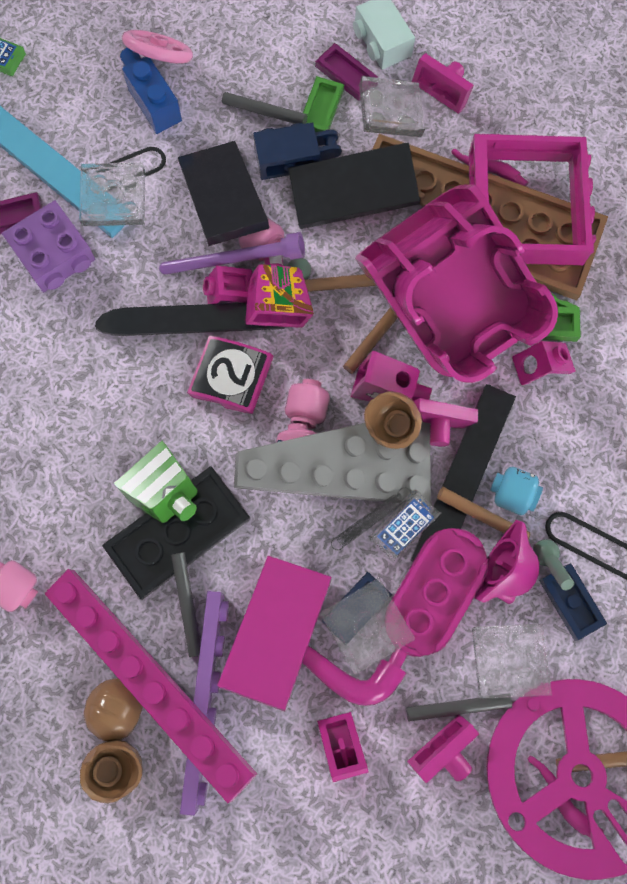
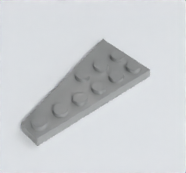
M422 422L419 436L410 446L400 449L387 448L377 444L370 435L366 424L362 423L242 450L235 455L234 488L386 502L388 498L390 500V497L399 491L404 499L407 500L403 504H409L415 499L421 505H423L422 502L428 505L431 504L430 423Z

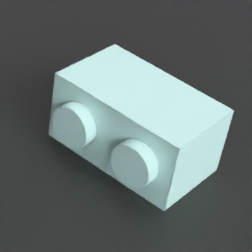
M370 0L356 6L355 21H353L354 32L358 39H363L367 45L370 59L377 61L381 70L412 57L415 36L392 0Z

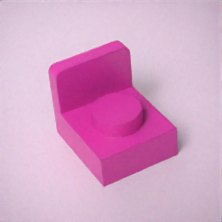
M216 265L203 282V293L207 296L208 304H218L220 300L247 303L252 269Z

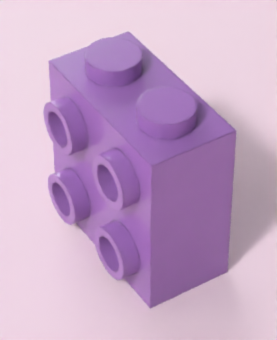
M56 200L1 233L43 293L47 290L57 289L64 283L66 278L74 273H81L87 270L91 262L96 260L90 247Z

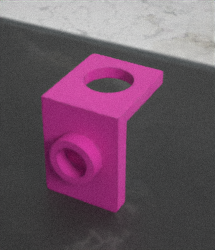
M541 341L512 356L521 385H527L549 373L572 374L576 372L566 343ZM532 355L537 360V368L534 373L528 374L524 370V361L528 356Z

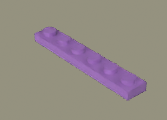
M207 591L194 704L215 726L217 709L211 708L212 693L219 692L217 685L221 672L215 671L217 657H223L225 636H219L221 622H227L229 601H223L224 594L222 592ZM188 758L186 760L180 814L195 816L199 805L205 806L208 783L202 782L203 775Z

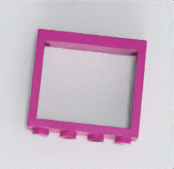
M474 134L469 149V184H475L482 191L488 202V160L569 163L573 245L522 244L525 252L520 256L525 264L584 265L589 256L594 253V243L597 240L596 235L592 234L595 208L590 206L593 179L589 177L588 168L591 164V154H588L586 137Z

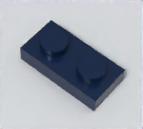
M569 563L564 568L574 581V586L571 589L563 590L552 573L540 579L539 582L574 641H578L607 625V622L573 565Z

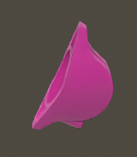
M515 520L490 552L487 558L488 571L474 599L485 603L497 597L505 603L511 604L516 596L527 593L536 583L540 569L539 560L529 544L526 525L522 521Z

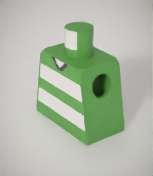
M163 441L159 442L114 483L129 502L161 523L167 522L174 515L181 521H186L196 512L197 507L191 499L197 494L198 490Z

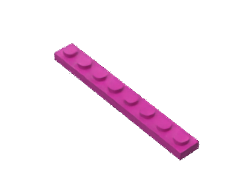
M67 569L44 594L227 803L232 802L254 779L257 772L75 570Z

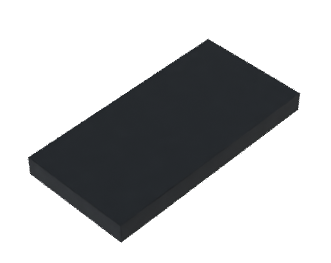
M235 141L178 157L180 168L208 246L269 229L267 216Z
M409 142L288 168L300 229L420 205Z
M212 466L191 480L198 491L191 499L197 509L189 520L181 521L174 515L167 522L161 523L145 513L102 545L140 600L146 598L175 576L172 554L185 552L186 563L189 566L251 519Z

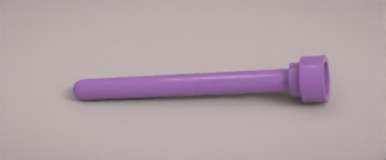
M301 232L286 234V238H281V241L277 243L163 262L160 264L159 270L162 274H172L283 255L284 258L289 257L291 260L305 257V244Z

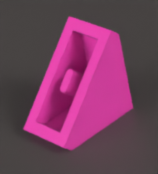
M351 712L317 721L332 781L337 782L368 773V767Z

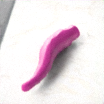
M457 149L451 151L456 158L469 165V156L463 155ZM488 160L489 172L520 185H528L529 182L521 176V173L508 163L499 160Z
M533 756L528 757V761L540 771L547 784L556 779L543 763ZM570 799L558 807L563 818L575 830L591 838L587 815L575 807Z

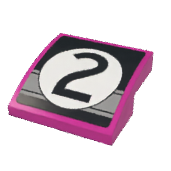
M209 336L187 393L196 399L219 403L224 408L253 414L274 356L269 352L243 343Z

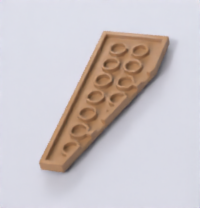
M379 134L372 150L404 142ZM409 144L420 205L422 207L453 187L469 185L468 165ZM488 173L489 204L502 226L511 230L522 244L573 245L570 202ZM595 212L592 234L596 235L597 240L594 243V253L589 256L584 265L526 264L535 281L545 285L549 291L577 301L581 296L608 216Z

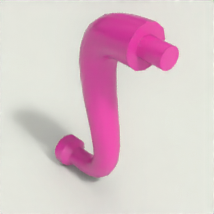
M309 645L302 663L340 697L357 705L370 706L383 702L397 689L406 675V672L400 668L408 654L399 648H395L389 661L381 659L373 675L368 680H359L352 677Z

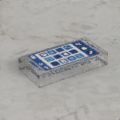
M416 489L412 491V496L410 493L405 498L406 502L393 510L368 536L393 561L441 514Z

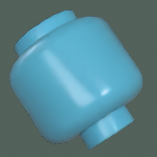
M509 467L504 475L497 472L490 491L496 493L494 502L498 507L518 515H524L528 510L532 512L535 510L543 487L539 486V479L536 475L516 467Z

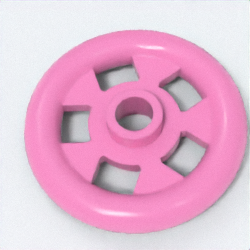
M128 30L122 35L123 44L128 49L151 59L184 64L190 62L193 58V52L186 44L165 35L143 30Z

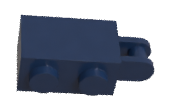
M313 122L306 124L296 123L289 127L277 129L266 128L253 133L254 149L261 180L289 176L288 168L337 158L342 154L341 146L337 145L338 132L335 130L315 132Z

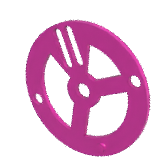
M565 679L548 682L531 689L514 701L512 708H508L494 729L489 744L486 766L489 794L493 807L501 824L512 840L522 851L542 866L556 873L584 880H602L622 876L627 873V864L621 860L595 822L593 815L596 810H601L627 846V835L608 809V803L613 799L618 802L627 815V800L605 788L607 783L605 767L600 759L590 753L584 708L596 710L607 715L627 731V696L609 686L588 680ZM561 708L567 754L560 759L557 765V778L522 802L515 781V758L519 743L534 721L547 712ZM578 764L586 766L591 773V781L585 787L578 786L572 779V769ZM569 799L584 802L593 849H581L563 844L546 834L536 823ZM515 812L521 814L525 822L524 827L519 831L513 830L508 822L510 815Z

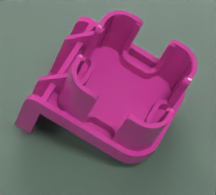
M475 184L458 185L444 192L372 242L355 257L365 275L374 281L426 362L438 373L454 377L461 382L473 383L483 380L497 369L491 359L518 341L528 346L538 343L550 334L557 322L558 307L554 297L545 285L535 281L520 256L525 252L520 240L511 230L502 226L486 197Z

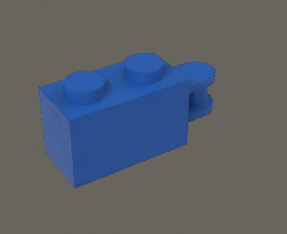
M128 48L122 50L120 58L124 64L122 71L128 91L155 133L158 134L180 123L182 117L178 100L151 58H141L138 53Z

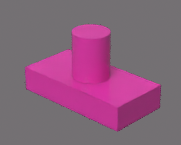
M427 53L419 58L412 79L413 84L458 114L465 107L474 86L462 77L464 75V68L459 62L454 61L446 67Z
M423 398L414 401L421 414L422 422L430 423V445L445 447L450 445V427L462 429L478 422V409Z
M457 715L407 762L425 783H428L444 767L455 781H462L471 773L472 767L460 752L479 733L470 722L461 715Z

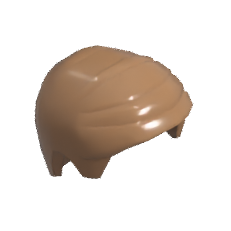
M389 391L377 395L368 403L364 411L365 424L377 444L387 448L400 449L410 446L419 436L422 424L421 414L414 401L400 392Z
M118 678L106 680L92 690L87 698L83 715L88 730L100 740L106 742L114 739L123 740L136 727L143 706Z
M114 739L97 745L87 754L82 762L80 784L83 791L92 800L100 803L109 804L122 799L132 792L141 781L143 774L141 756L137 749L126 741Z

